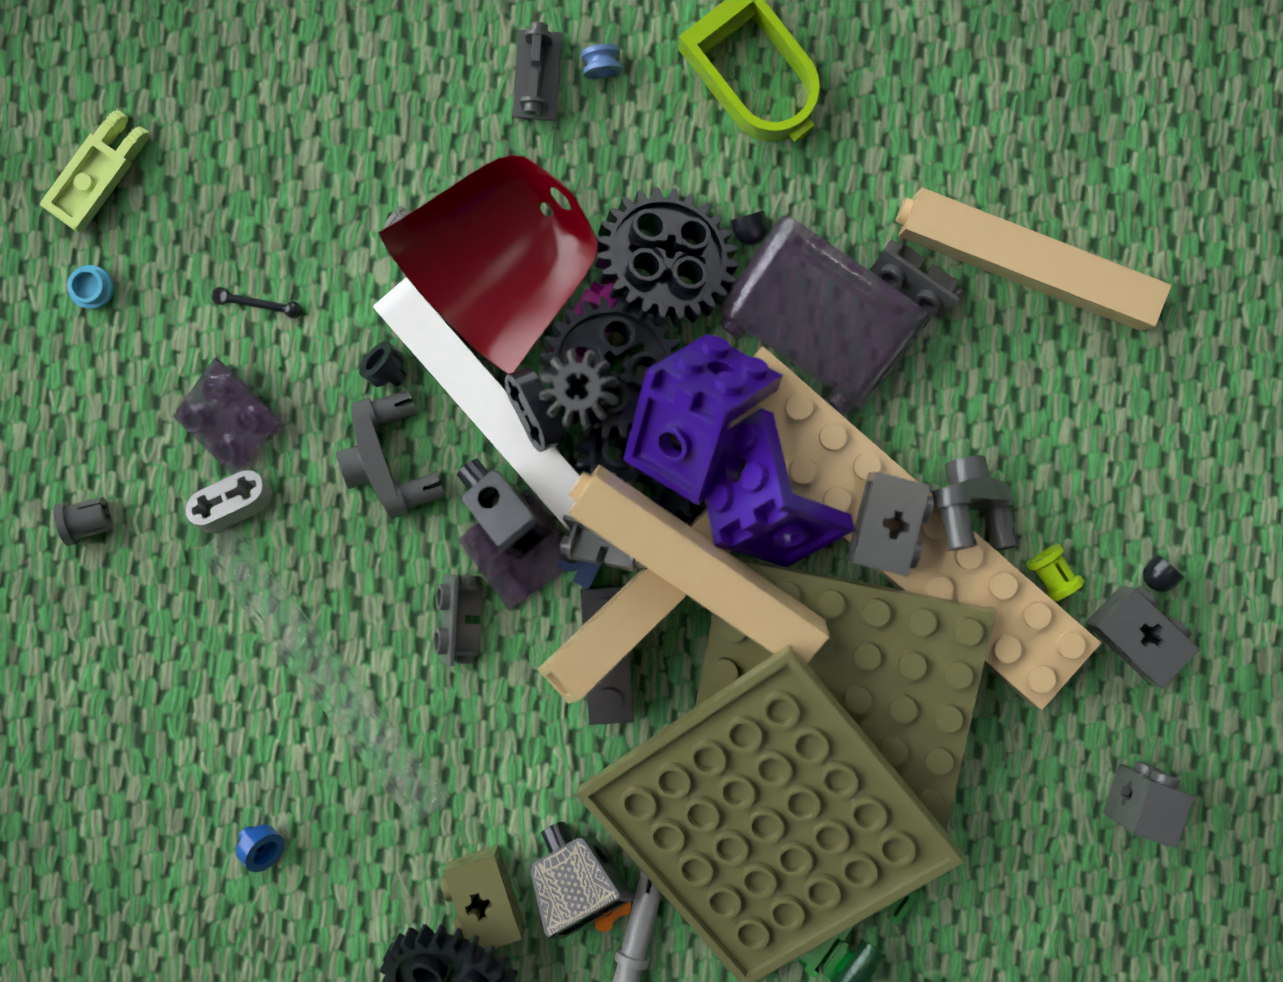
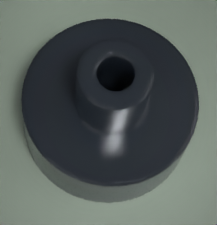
M388 341L377 344L363 359L359 369L360 376L374 387H381L388 382L395 387L401 385L406 378V373L400 369L404 358L403 353Z

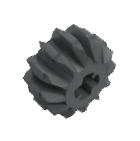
M574 349L567 351L569 365L564 367L556 357L550 360L551 365L558 374L554 376L549 373H542L540 380L547 385L554 386V388L540 392L539 397L544 402L557 400L547 411L551 418L557 417L566 409L563 417L564 427L571 428L575 416L580 415L582 427L588 429L591 427L588 413L594 411L598 419L604 421L607 419V414L599 406L602 402L610 406L616 405L617 397L603 392V390L617 387L618 380L616 377L601 378L611 367L607 360L600 362L596 367L592 368L595 361L593 351L588 350L584 355L583 362L578 363L576 352ZM575 379H578L580 384H582L583 379L589 381L586 386L589 395L583 400H580L578 395L575 396V400L568 397L572 393L569 384Z

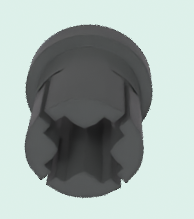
M104 497L71 505L66 501L54 505L55 525L61 540L66 546L78 544L80 538L113 530L111 514Z

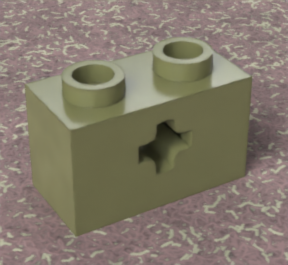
M499 845L448 861L443 871L444 875L440 877V883L446 901H453L458 916L454 919L455 931L457 928L462 929L463 936L467 940H470L475 935L479 936L478 945L482 948L494 945L496 949L522 940L526 926ZM478 893L481 900L489 899L487 908L483 909L480 902H472L475 894Z

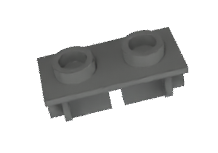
M531 22L529 30L519 29L513 118L556 121L562 33L548 32V25L543 22Z
M891 239L869 270L878 276L884 286L898 290L914 301L915 306L921 312L934 315L941 320L960 299L958 297L963 289L957 285L959 280L951 277L934 264L924 274L918 269L925 258L905 245L903 241L896 243Z
M564 515L563 520L570 528L571 533L570 536L562 538L560 551L563 554H567L568 559L599 564L603 549L608 550L604 561L606 566L637 572L640 568H647L572 516Z
M444 574L443 584H438L436 589L437 610H442L441 628H436L434 631L433 647L435 654H440L439 661L449 666H454L455 656H457V663L474 664V657L479 655L480 624L464 623L465 615L481 616L483 585L478 584L479 576L461 575V583H459V577Z

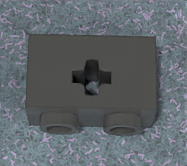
M868 472L854 527L855 531H853L846 561L908 577L910 567L916 568L921 557L922 542L917 541L921 523L926 524L932 513L934 498L928 496L931 485L879 472ZM895 515V521L901 523L900 531H892L890 534V530L883 527V521L885 518H893Z
M1120 586L1085 624L1147 683L1163 689L1200 649L1188 639L1192 633L1185 625L1173 617L1167 619L1156 609L1160 603L1150 592L1140 586L1136 589ZM1143 625L1148 626L1145 632L1149 638L1146 641L1142 640L1144 634L1140 630Z
M1139 761L1135 762L1134 768L1119 763L1103 813L1132 834L1177 849L1195 796L1179 788L1180 779L1162 773L1163 770Z

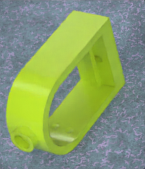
M725 0L679 36L678 50L734 122L746 134L763 141H779L790 137L794 143H797L815 128L816 125L812 122L810 116L816 105L820 88L816 67L765 0ZM752 18L795 71L805 88L806 102L804 108L788 120L770 122L753 115L706 57L709 51Z

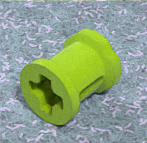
M1061 544L1047 548L1026 563L1029 571L1037 573L1048 590L1047 596L1054 602L1073 594L1085 582L1081 575L1074 574L1062 555L1064 549Z

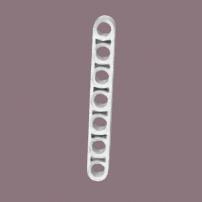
M407 277L404 278L373 307L559 521L571 532L563 517L564 515L570 516L568 513L574 499L568 496L581 475L565 460L556 447L543 452L535 449L502 385L474 356L470 348L446 324L442 316L418 292Z

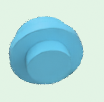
M95 265L79 267L70 275L67 283L68 292L73 302L86 309H99L105 306L111 300L114 292V283L110 274Z

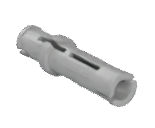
M641 869L622 948L616 950L614 957L617 967L613 982H640L642 970L648 968L650 960L646 954L662 893L653 883L650 889L651 880Z

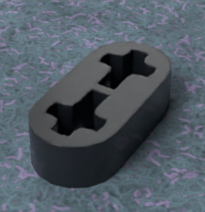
M526 367L506 375L505 388L507 395L535 449L543 452L563 444L565 437L562 423L558 416L551 418L547 414L552 403L551 401H541L539 393L545 389L536 372L532 368Z

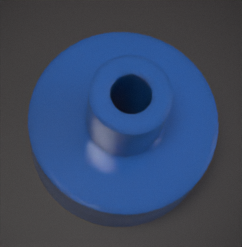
M270 825L248 826L239 834L240 841L236 849V856L250 872H261L271 867L280 858L285 842L283 837Z

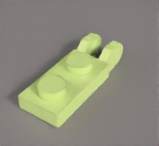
M120 110L109 113V116L102 122L94 135L90 133L40 202V206L81 234L133 163L130 161L135 159L150 138V133L142 126H138L128 133L129 135L125 137L116 151L108 146L125 129L128 122V117Z

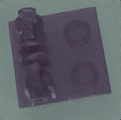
M216 357L173 414V417L231 475H234L241 471L269 434L271 436L276 435L285 424L280 420L282 414L279 411L274 412L266 403H262L261 400L264 396L261 393L254 395L252 393L254 386L246 384L235 373L236 368L234 366H226Z
M529 488L522 492L521 495L553 533L522 559L517 560L502 552L480 523L466 531V534L458 539L508 610L564 571L557 564L559 558H563L571 563L578 561L568 559L567 554L561 553L560 543L563 535Z

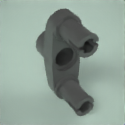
M409 389L374 401L366 398L352 403V418L357 445L336 452L338 464L347 488L352 489L371 483L391 519L409 514L408 509L440 498H446L442 486L424 491L427 487L441 483L437 471L399 484L398 480H393L390 468L386 464L377 432L381 431L380 426L417 415L413 402L402 405L413 401Z
M969 456L946 463L945 468L949 486L932 490L931 493L934 498L935 511L941 514L948 551L963 550L977 546L969 510H978L979 514H984L990 544L996 551L1018 547L1019 542L1010 509L1014 507L1010 486L990 477L985 456Z

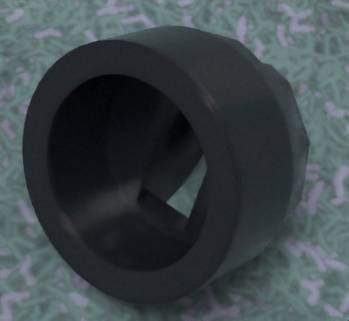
M764 210L730 220L735 237L746 245L759 243L767 233V220Z
M1158 554L1146 564L1143 570L1145 583L1157 592H1167L1175 588L1185 578Z

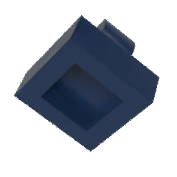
M603 549L599 564L583 561L571 563L563 558H559L557 564L565 571L572 572L578 570L573 582L589 589L608 550Z

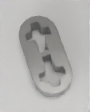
M250 470L241 471L193 494L185 508L186 516L191 523L205 533L219 532L264 510L271 501L272 488L258 473ZM252 485L254 488L250 490L251 497L244 499L243 497L248 495L246 488ZM212 503L214 506L210 509L211 515L205 518L204 516L208 513L207 506Z

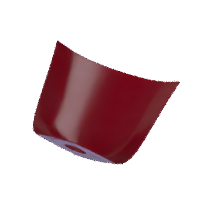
M509 155L485 164L408 215L378 232L393 260L432 307L473 348L507 374L515 372L525 356L578 288L591 268L598 251L597 237L573 193L553 175L522 155ZM551 187L557 189L566 197L570 203L571 210L563 208L554 199L550 191ZM543 202L553 211L552 216H545L541 212L540 207Z

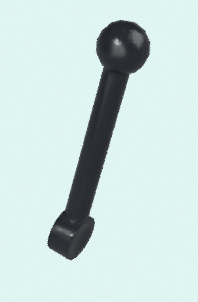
M222 287L215 288L211 294L212 300L219 305H224L228 302L283 312L289 318H297L302 312L301 306L295 301L282 304L229 294V291Z

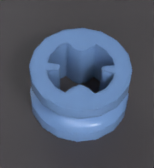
M599 44L584 49L581 52L582 61L587 63V66L583 69L584 77L595 79L620 74L623 71L622 63L616 60L620 56L619 46Z

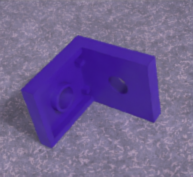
M706 334L647 369L623 460L693 503L699 504L708 496L730 423L776 392L783 375L769 368L763 360L747 356L734 349L723 338ZM669 432L679 438L682 444V451L673 447L669 440Z
M760 408L728 429L708 496L705 498L715 546L789 567L855 531L851 514L792 493L773 412ZM744 462H746L747 466L744 468L741 474V480H739L738 473L740 467Z

